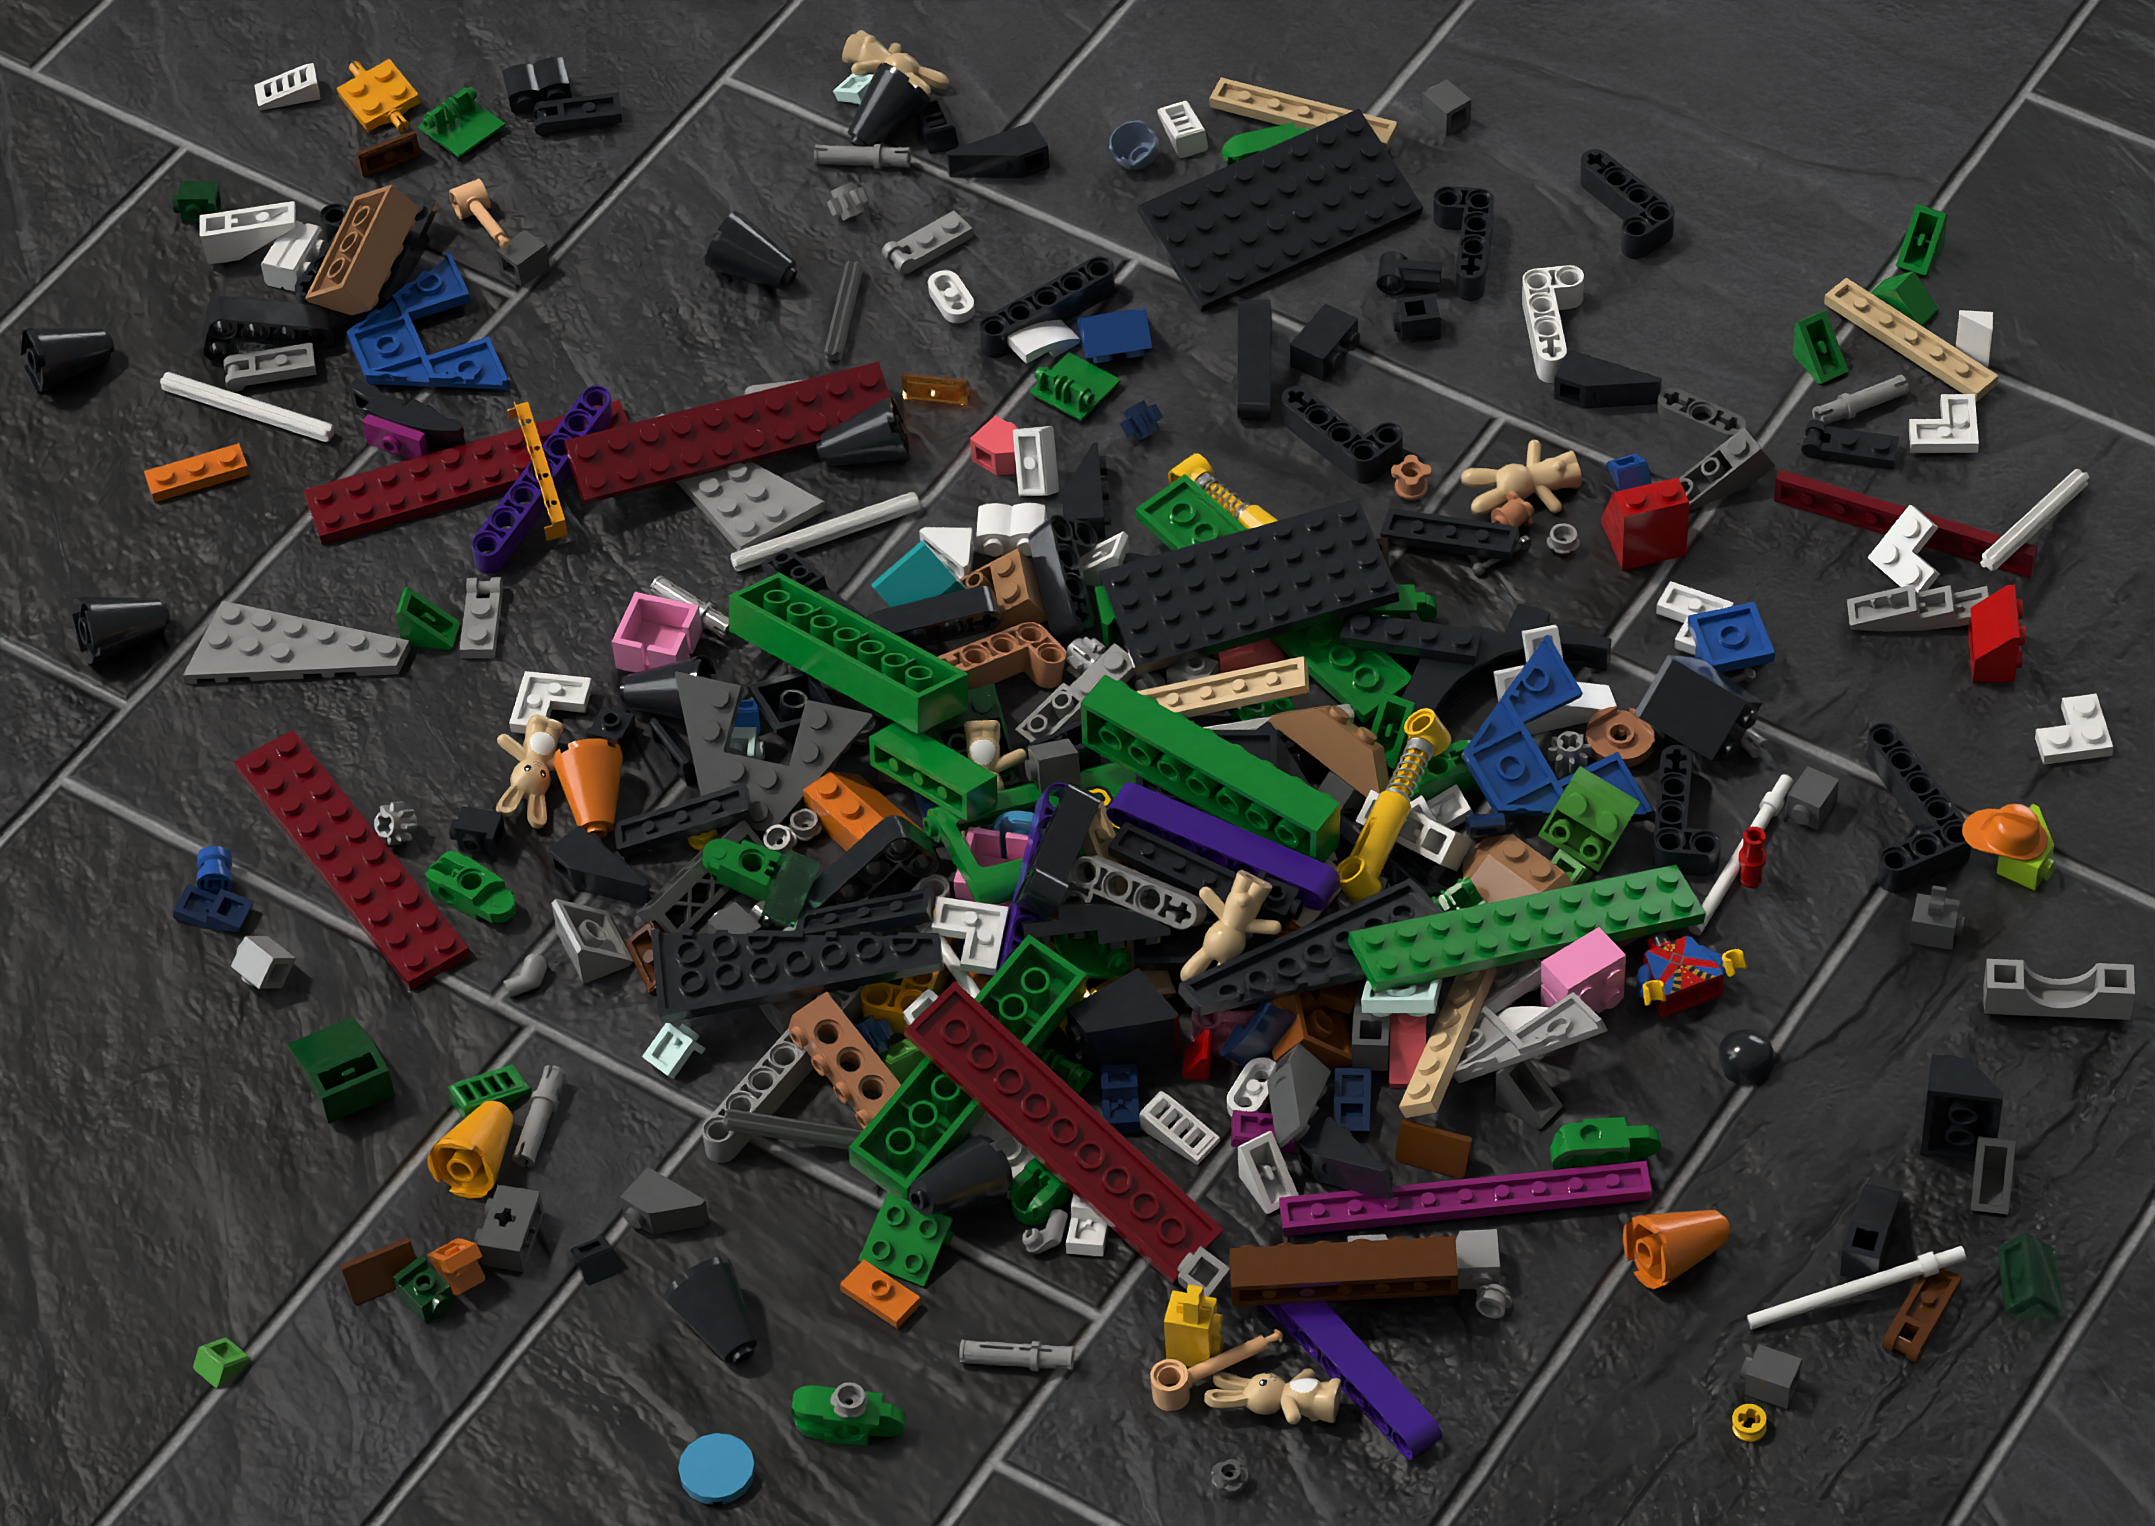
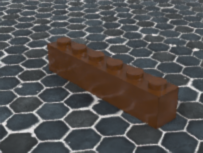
M1431 1235L1427 1238L1412 1239L1394 1237L1389 1240L1370 1241L1368 1239H1356L1352 1242L1332 1243L1330 1241H1318L1314 1244L1295 1245L1293 1243H1281L1277 1246L1257 1247L1255 1245H1243L1239 1248H1229L1233 1306L1458 1295L1455 1236Z

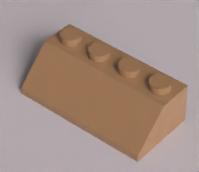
M393 185L355 196L305 299L309 303L351 316L372 310L379 300L378 294L382 285L391 275L390 269L394 260L403 250L402 243L407 233L415 225L416 220L414 218L420 207Z

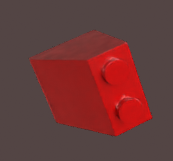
M1679 477L1613 492L1601 517V524L1622 571L1686 556L1689 500Z

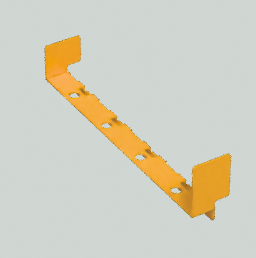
M514 402L515 408L508 410L509 419L519 418L518 421L526 440L527 450L530 453L535 475L544 498V504L552 523L551 526L544 527L546 540L549 541L567 536L565 518L529 403L525 402L516 405ZM530 419L531 423H526V420ZM521 420L524 421L525 426H522ZM532 446V449H533V452H534V453H531V452H530L529 447ZM539 446L540 449L536 451L534 447ZM544 473L548 474L547 478L543 477ZM537 474L541 475L542 480L539 481ZM555 500L557 504L552 505L551 502ZM546 501H549V508L547 507Z

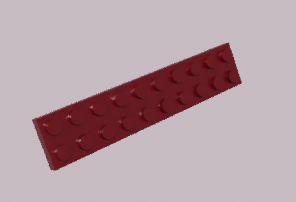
M874 362L565 440L564 447L583 504L585 505L726 469L728 466L738 463L746 464L816 446V443L821 442V434L883 398L891 396L879 362Z
M620 400L613 401V418L605 430L629 424ZM564 416L535 424L542 446ZM518 428L303 491L320 542L323 545L507 492L531 462V457L527 450L522 428ZM578 429V430H575V431H576V432H580V431H583V429ZM532 446L529 447L530 452H531V453H534V452H533V449H532ZM539 446L534 447L536 451L540 449ZM565 453L557 454V456L565 455Z
M294 730L234 761L237 773L410 990L471 956L466 943Z
M956 981L904 1030L903 1035L1170 1283L1173 1284L1178 1279L1180 1272L1177 1271V1268L1188 1253L1195 1254L1200 1246L1206 1250L1222 1234L1224 1229Z

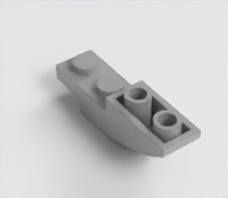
M1114 643L1070 686L1063 682L1015 729L1016 733L1031 743L1042 736L1057 734L1068 724L1081 721V701L1104 675L1116 681L1120 680L1126 683L1136 674L1128 653Z

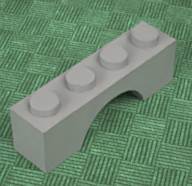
M1987 959L1983 984L1984 1014L2131 1020L2135 996L2134 965L2097 963L2090 971L2081 976L2068 979H2052L2031 971L2024 960Z
M1497 1229L1459 1231L1456 1238L1458 1289L1477 1290L1479 1287L1489 1284L1500 1285ZM1385 1234L1348 1236V1242L1356 1239H1368L1370 1241L1388 1240Z

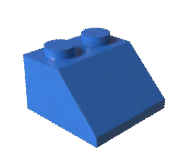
M1138 308L1076 318L1085 358L1093 357V363L1112 361V354L1125 352L1126 358L1144 356V349L1152 348L1146 309Z

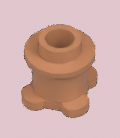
M1407 455L1402 463L1394 465L1391 469L1392 476L1398 478L1395 482L1396 493L1408 500L1423 497L1428 490V483L1425 478L1431 476V467L1418 461L1417 456Z
M1513 491L1506 495L1507 503L1501 508H1495L1491 512V523L1519 527L1522 524L1529 527L1533 523L1531 518L1534 513L1533 506L1529 502L1522 500Z

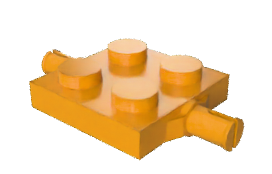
M390 59L368 71L362 67L359 61H354L355 66L351 63L348 68L355 78L337 87L336 90L340 99L361 125L369 132L380 125L392 122L399 132H404L403 127L407 131L410 123L403 115L409 109L421 103L419 94Z

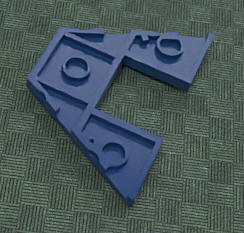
M450 251L445 253V259L429 272L422 271L415 281L407 283L393 294V300L380 311L377 308L367 315L364 321L357 323L347 331L348 341L367 384L510 389L509 380L489 336L427 356L412 323L413 320L471 302L468 289Z
M1549 635L1543 638L1528 662H1526L1521 672L1511 683L1461 755L1494 813L1550 816L1575 774L1573 773L1558 781L1525 726L1579 699L1583 694ZM1619 752L1584 768L1640 802L1632 817H1648L1651 815L1653 809Z

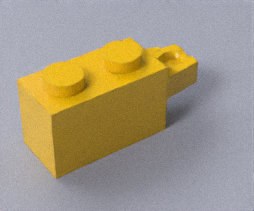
M1188 1284L1187 1293L1172 1290L1164 1319L1166 1359L1178 1360L1187 1367H1193L1221 1354L1223 1350L1224 1335H1220L1223 1314H1218L1217 1298L1204 1296V1289L1201 1286Z

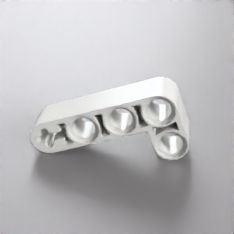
M1573 265L1532 269L1523 276L1522 305L1538 378L1546 383H1554L1555 375L1567 356V347L1559 310L1576 308L1583 302L1584 273L1579 267Z

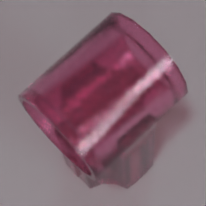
M1193 1010L1191 1017V1040L1194 1041L1205 1029L1212 1032V1045L1214 1049L1222 1042H1227L1238 1023L1247 1027L1256 1011L1224 1010L1199 1016Z

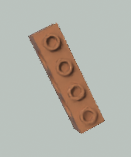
M827 991L792 1015L788 1027L792 1041L797 1047H804L812 1057L811 1063L815 1070L821 1076L826 1075L834 1085L833 1090L842 1103H848L856 1113L855 1118L858 1124L864 1130L901 1084ZM829 1035L834 1039L835 1043L825 1044L819 1040L818 1036ZM843 1062L852 1063L857 1070L854 1072L845 1071L840 1064ZM864 1090L875 1091L879 1098L876 1100L868 1099L862 1092Z

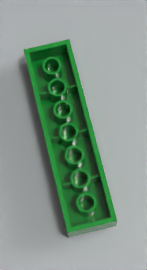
M777 573L729 595L730 632L831 686L838 692L851 697L862 705L884 715L886 718L904 726L911 732L916 734L925 732L929 728L950 720L954 716L968 710V673L781 573Z
M1104 675L1081 701L1082 745L1211 816L1322 863H1325L1340 845V802L1332 795L1325 792L1321 793L1307 785L1301 778L1288 775L1277 769L1270 761L1255 757L1242 746L1222 739L1213 730L1200 727L1189 721L1182 713L1167 709L1154 698L1144 696L1131 689L1125 682L1116 681L1107 675Z
M1028 934L974 999L1035 1054L1067 1016L1066 1009L1079 1002L1086 993L1087 974ZM925 1056L849 1146L850 1165L890 1194L909 1201L911 1183L954 1150L986 1111Z

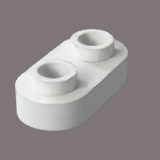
M948 270L932 274L928 280L929 295L944 318L952 323H964L970 320L975 313L974 299L959 276Z
M1260 1057L1246 1064L1227 1094V1110L1231 1117L1233 1110L1263 1112L1270 1098L1267 1081L1259 1082L1258 1080H1268L1276 1064L1275 1061Z

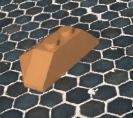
M1327 705L1292 710L1272 715L1268 720L1366 798L1371 790L1380 794L1390 784L1384 747L1376 742L1377 737L1373 732L1364 727L1358 728L1349 721L1350 716L1343 709L1334 705L1332 707Z
M1513 834L1485 837L1466 853L1462 861L1463 879L1466 877L1471 879L1486 904L1574 886L1566 872Z

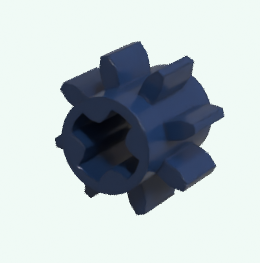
M1142 400L1123 411L1126 420L1120 423L1127 437L1135 434L1140 441L1161 429L1157 421L1163 415L1156 403L1148 407L1145 400Z
M869 1015L853 1024L877 1055L891 1047L888 1039L894 1033L886 1019L876 1021L873 1015Z

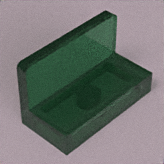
M2027 1232L1997 1248L2005 1311L2016 1316L2037 1304L2055 1314L2063 1311L2057 1257L2054 1248Z

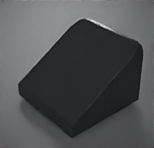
M604 1236L570 1249L574 1262L587 1285L620 1272L614 1250Z

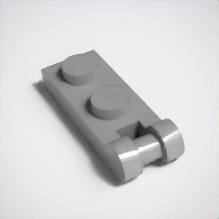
M952 211L898 242L890 241L886 243L881 253L889 262L895 263V268L901 274H908L973 237V228L960 215Z
M312 343L230 355L224 359V371L227 373L225 377L226 388L232 392L241 391L247 385L317 375Z
M491 577L490 581H479V578H467V594L459 648L461 659L495 658L503 595L502 578ZM479 594H490V597L479 598Z

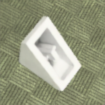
M924 527L919 531L920 542L923 540L956 573L959 579L972 572L974 554L972 528Z
M1124 531L1097 544L1080 557L1086 584L1102 586L1099 571L1123 565L1126 553H1129L1128 535Z
M1268 1131L1238 1146L1239 1177L1266 1214L1279 1209L1280 1197L1299 1196L1272 1131Z

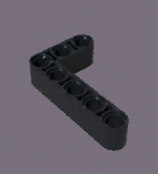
M1881 722L1873 725L1868 731L1866 759L1920 831L1917 835L1886 847L1880 853L1877 882L1883 890L1896 893L1964 865L1970 859L1971 846L1962 835L1963 823L1966 819L1899 730L1889 723Z

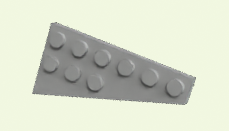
M753 462L746 464L738 463L728 466L726 469L676 481L737 551L769 541L825 510L823 500Z
M222 601L186 668L183 678L185 684H195L198 679L215 678L217 683L228 682L230 677H248L251 681L303 679L304 674L321 673L322 678L335 677V673L355 672L357 676L399 674L411 648L409 640Z

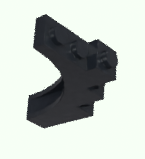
M1517 604L1505 633L1491 628L1471 626L1470 629L1482 630V640L1476 665L1421 657L1402 698L1417 703V711L1424 708L1433 710L1441 721L1460 699L1478 686L1495 679L1493 671L1526 664L1522 631L1556 625L1559 630L1563 660L1567 666H1582L1607 671L1611 662L1612 639L1572 629L1564 625L1550 623L1549 611Z

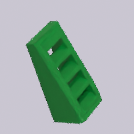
M513 1064L456 1082L447 1087L450 1101L463 1120L486 1101H496L508 1105L531 1093L529 1086ZM510 1078L515 1086L509 1088L504 1081ZM498 1085L502 1091L495 1092L492 1087ZM486 1091L488 1095L482 1096L480 1093Z

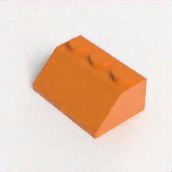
M829 771L803 789L805 809H810L817 814L818 821L822 824V830L845 851H848L882 819L891 815L901 816L922 830L859 774Z

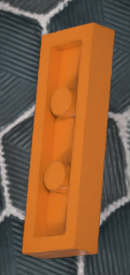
M238 443L146 470L144 474L155 503L249 475V470Z

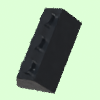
M1931 1055L1920 1155L1975 1161L1978 1136L1998 1138L2004 1093L1970 1059L1959 1058L1954 1055Z

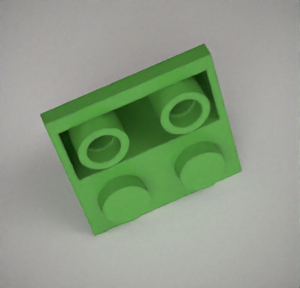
M1579 766L1538 836L1599 872L1640 802Z

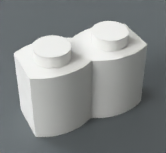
M992 503L979 506L976 533L978 553L999 556L1008 554L1018 548L1025 556L1032 555L1028 536L1030 532L1047 520L1045 505L1021 503L1010 506Z

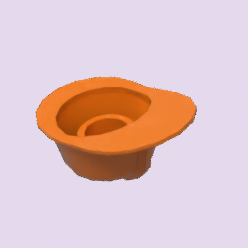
M2008 804L2000 809L1979 810L1968 816L1963 823L1962 835L1965 841L1972 848L1985 853L2026 861L2039 857L2047 848L2048 836L2040 824L2037 815L2030 808L2021 804Z

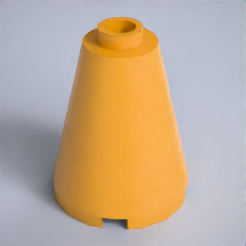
M484 1102L433 1145L427 1156L428 1168L433 1178L439 1184L442 1180L451 1186L449 1190L451 1193L468 1199L482 1198L495 1186L513 1124V1115L508 1107L501 1102Z

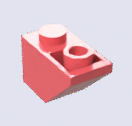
M995 415L970 438L972 461L996 476L1017 474L1013 430L1018 429V427Z

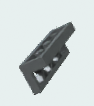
M745 820L727 825L713 839L725 838L739 843L745 837L749 842L766 847ZM704 848L637 912L645 924L656 920L666 933H682V929H690L731 889L716 882L715 875L708 873V870L704 867L702 863ZM745 867V869H746L747 871H749V870L752 868V867ZM707 873V879H701ZM695 884L707 885L706 901L703 903H692V887ZM715 886H720V887L714 892ZM684 896V902L679 901ZM672 906L684 907L683 923L677 929L665 915ZM691 908H696V910L691 914Z

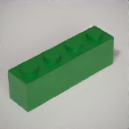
M894 722L869 736L870 765L965 821L968 822L998 804L996 774L924 733L916 734Z

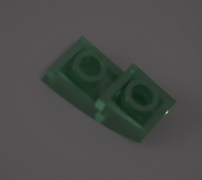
M788 850L761 915L794 928L818 874L821 862Z

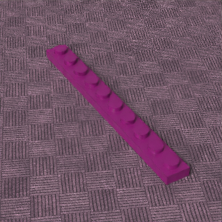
M1647 1161L1391 1186L1394 1196L1391 1199L1353 1190L1280 1197L1279 1208L1283 1236L1652 1200V1188Z

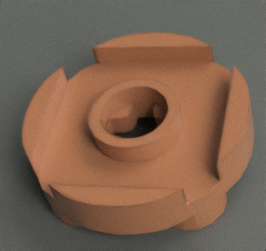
M1618 706L1608 707L1598 711L1590 718L1585 734V744H1591V756L1597 762L1619 752L1627 768L1641 764L1654 752V727L1635 716L1636 709L1629 707L1628 712L1624 710L1618 711ZM1617 734L1620 737L1627 735L1626 740L1618 741L1614 739V735Z

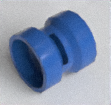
M208 846L199 851L197 855V866L199 869L197 887L216 895L219 894L221 889L226 891L231 889L232 874L229 871L232 867L231 852L220 846Z

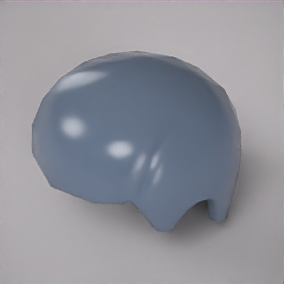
M1143 121L1126 122L1117 127L1110 136V152L1117 163L1128 170L1137 171L1144 169L1154 162L1160 152L1159 139L1155 132L1148 128Z

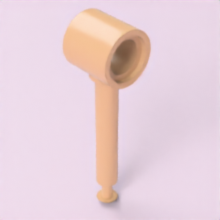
M480 179L449 190L452 206L460 220L475 215L495 242L499 243L501 249L510 247L511 240L507 238L505 232L487 211V209L491 208V203L486 188Z
M1274 1329L1275 1333L1264 1338L1260 1335L1188 1369L1182 1362L1175 1359L1159 1361L1153 1366L1150 1373L1154 1403L1165 1411L1182 1409L1189 1402L1192 1383L1268 1349L1267 1345L1279 1340L1281 1343L1283 1339L1282 1333ZM1167 1384H1176V1385L1171 1386V1387L1165 1386V1385H1167Z

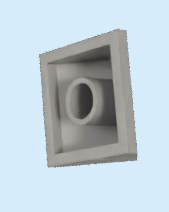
M555 899L551 903L557 934L583 984L629 967L634 962L608 911Z

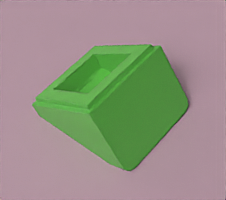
M1561 849L1558 850L1551 860L1553 864L1566 872L1573 885L1585 883L1593 874L1592 871Z
M907 1038L891 1045L889 1049L878 1055L901 1085L925 1058L924 1054Z
M225 1337L200 1346L193 1368L212 1386L217 1388L250 1362V1357Z

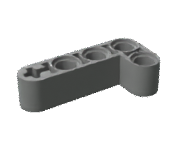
M1097 855L1079 857L1075 860L1067 878L1069 886L1061 902H1072L1074 897L1078 896L1083 902L1100 903L1103 897L1178 929L1199 926L1203 923L1207 914L1206 905L1199 897ZM1089 862L1096 869V876L1092 881L1088 880L1084 873L1085 866ZM1120 876H1123L1128 882V890L1124 895L1119 893L1116 887L1117 879ZM1152 889L1156 890L1160 895V904L1157 908L1152 907L1148 900V895ZM1172 906H1187V911L1192 913L1191 918H1185L1186 913L1183 911L1170 909Z

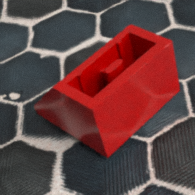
M2015 585L2005 586L1970 608L1968 636L1973 682H2014L2016 668H2022L2023 653L2022 648H2019V646H2025L2026 635L2025 625H2020L2018 621L2023 618L2022 599H2016Z

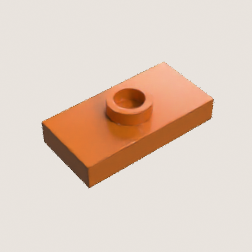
M863 1260L840 1283L841 1292L896 1329L921 1305L920 1296L866 1260Z

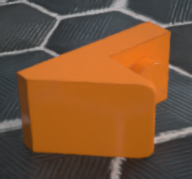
M457 1238L427 1254L437 1273L451 1286L453 1295H459L485 1280V1275L477 1259L483 1256L474 1242Z

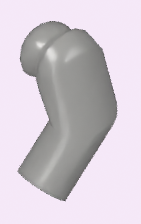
M529 954L525 958L521 975L503 981L509 998L541 985L547 969L546 960L541 954Z
M1059 1209L1051 1210L1046 1229L1041 1231L1033 1228L1032 1231L1030 1229L1026 1230L1022 1236V1242L1026 1245V1249L1032 1253L1040 1254L1059 1245L1068 1219L1067 1213Z

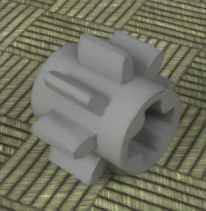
M853 182L830 191L833 199L829 200L827 205L832 216L840 214L842 220L845 221L865 212L862 204L869 200L863 187L855 189Z
M1085 637L1084 639L1074 640L1066 650V661L1070 664L1066 670L1078 679L1103 655L1102 652L1106 647L1095 638L1090 640L1088 637Z
M1567 730L1558 737H1552V745L1548 748V761H1555V771L1560 770L1564 773L1573 774L1579 766L1587 767L1588 758L1591 757V744H1584V734L1579 735L1576 732Z
M403 801L391 802L390 805L380 806L381 812L374 819V826L378 836L387 837L388 845H399L401 842L411 841V834L418 827L414 809L404 810L405 804Z

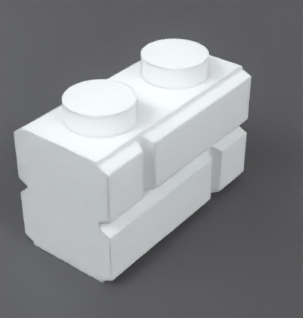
M296 221L295 228L275 240L261 263L264 281L267 285L277 288L284 287L286 290L295 291L297 280L327 245L320 226L309 223L304 225L302 222Z

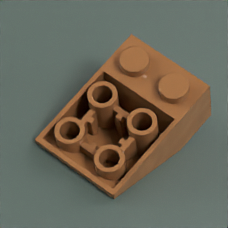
M1018 548L960 578L967 589L987 586L993 590L1002 620L999 626L989 631L991 635L1025 622L1041 624L1047 621L1035 566Z

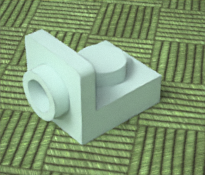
M852 73L833 90L837 100L854 104L858 103L860 105L873 75H855Z
M734 727L727 753L764 761L765 744L764 741L758 740L757 727Z
M666 1023L642 1057L674 1079L694 1050L702 1054L706 1048L696 1042L700 1035L683 1023L679 1029L670 1023Z

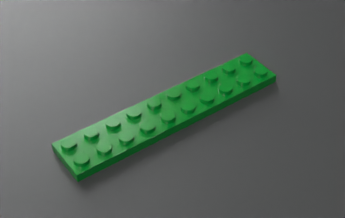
M1186 474L1135 509V518L1171 550L1247 530ZM1345 617L1269 638L1291 659L1304 656L1308 663V674L1342 705L1349 704L1355 716L1363 724L1376 715L1383 692L1398 697L1402 696L1412 677L1385 652L1341 646L1340 634Z
M1672 865L1349 932L1348 944L1374 992L1551 956L1598 927L1613 942L1651 935L1659 931L1665 932L1703 924L1706 913L1678 866Z

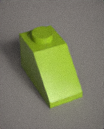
M2032 804L2030 809L2037 815L2040 824L2048 836L2047 848L2042 855L2033 860L2021 861L1999 855L1997 874L2035 891L2042 879L2048 880L2051 877L2056 861L2052 860L2054 843L2039 806Z

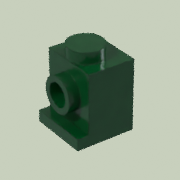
M180 181L178 194L173 195L174 213L181 214L182 222L200 221V215L222 212L223 201L218 181Z
M423 1255L393 1276L398 1297L425 1324L434 1317L444 1314L450 1305L455 1302L451 1286L428 1264L427 1259Z

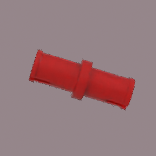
M1752 826L1746 829L1747 833L1743 832V847L1739 851L1738 858L1741 865L1740 882L1747 888H1756L1759 886V883H1762V868L1767 861V853L1764 849L1766 834L1763 829Z

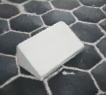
M1959 310L1955 348L1986 368L1989 366L1993 312Z
M1053 427L1014 429L1013 440L1019 496H1041L1058 492L1059 481Z

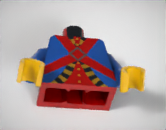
M1656 932L1647 941L1650 950L1644 954V965L1638 970L1636 994L1644 999L1646 1006L1654 1001L1661 1018L1723 995L1724 973L1731 977L1735 975V969L1747 968L1743 951L1733 949L1720 954L1703 945H1699L1692 937L1685 936L1671 942L1666 932Z

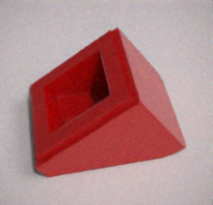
M1205 1029L1186 1048L1182 1077L1184 1079L1208 1080L1210 1078L1213 1055L1212 1032Z

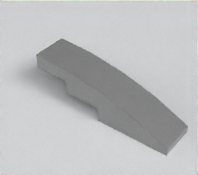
M1914 584L1847 599L1849 624L1851 630L1884 632L1923 631L1969 625L1970 608L1989 597L1990 592L1988 586L1953 593L1951 585L1922 592H1916Z

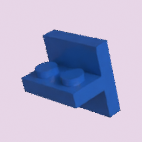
M1755 602L1688 615V627L1696 644L1695 658L1703 659L1722 673L1746 667L1750 668L1755 665L1774 662L1775 651Z

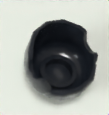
M1739 1029L1731 1032L1724 1037L1718 1047L1719 1062L1722 1064L1725 1077L1730 1081L1742 1085L1757 1084L1767 1079L1774 1069L1772 1044L1768 1037L1755 1029Z

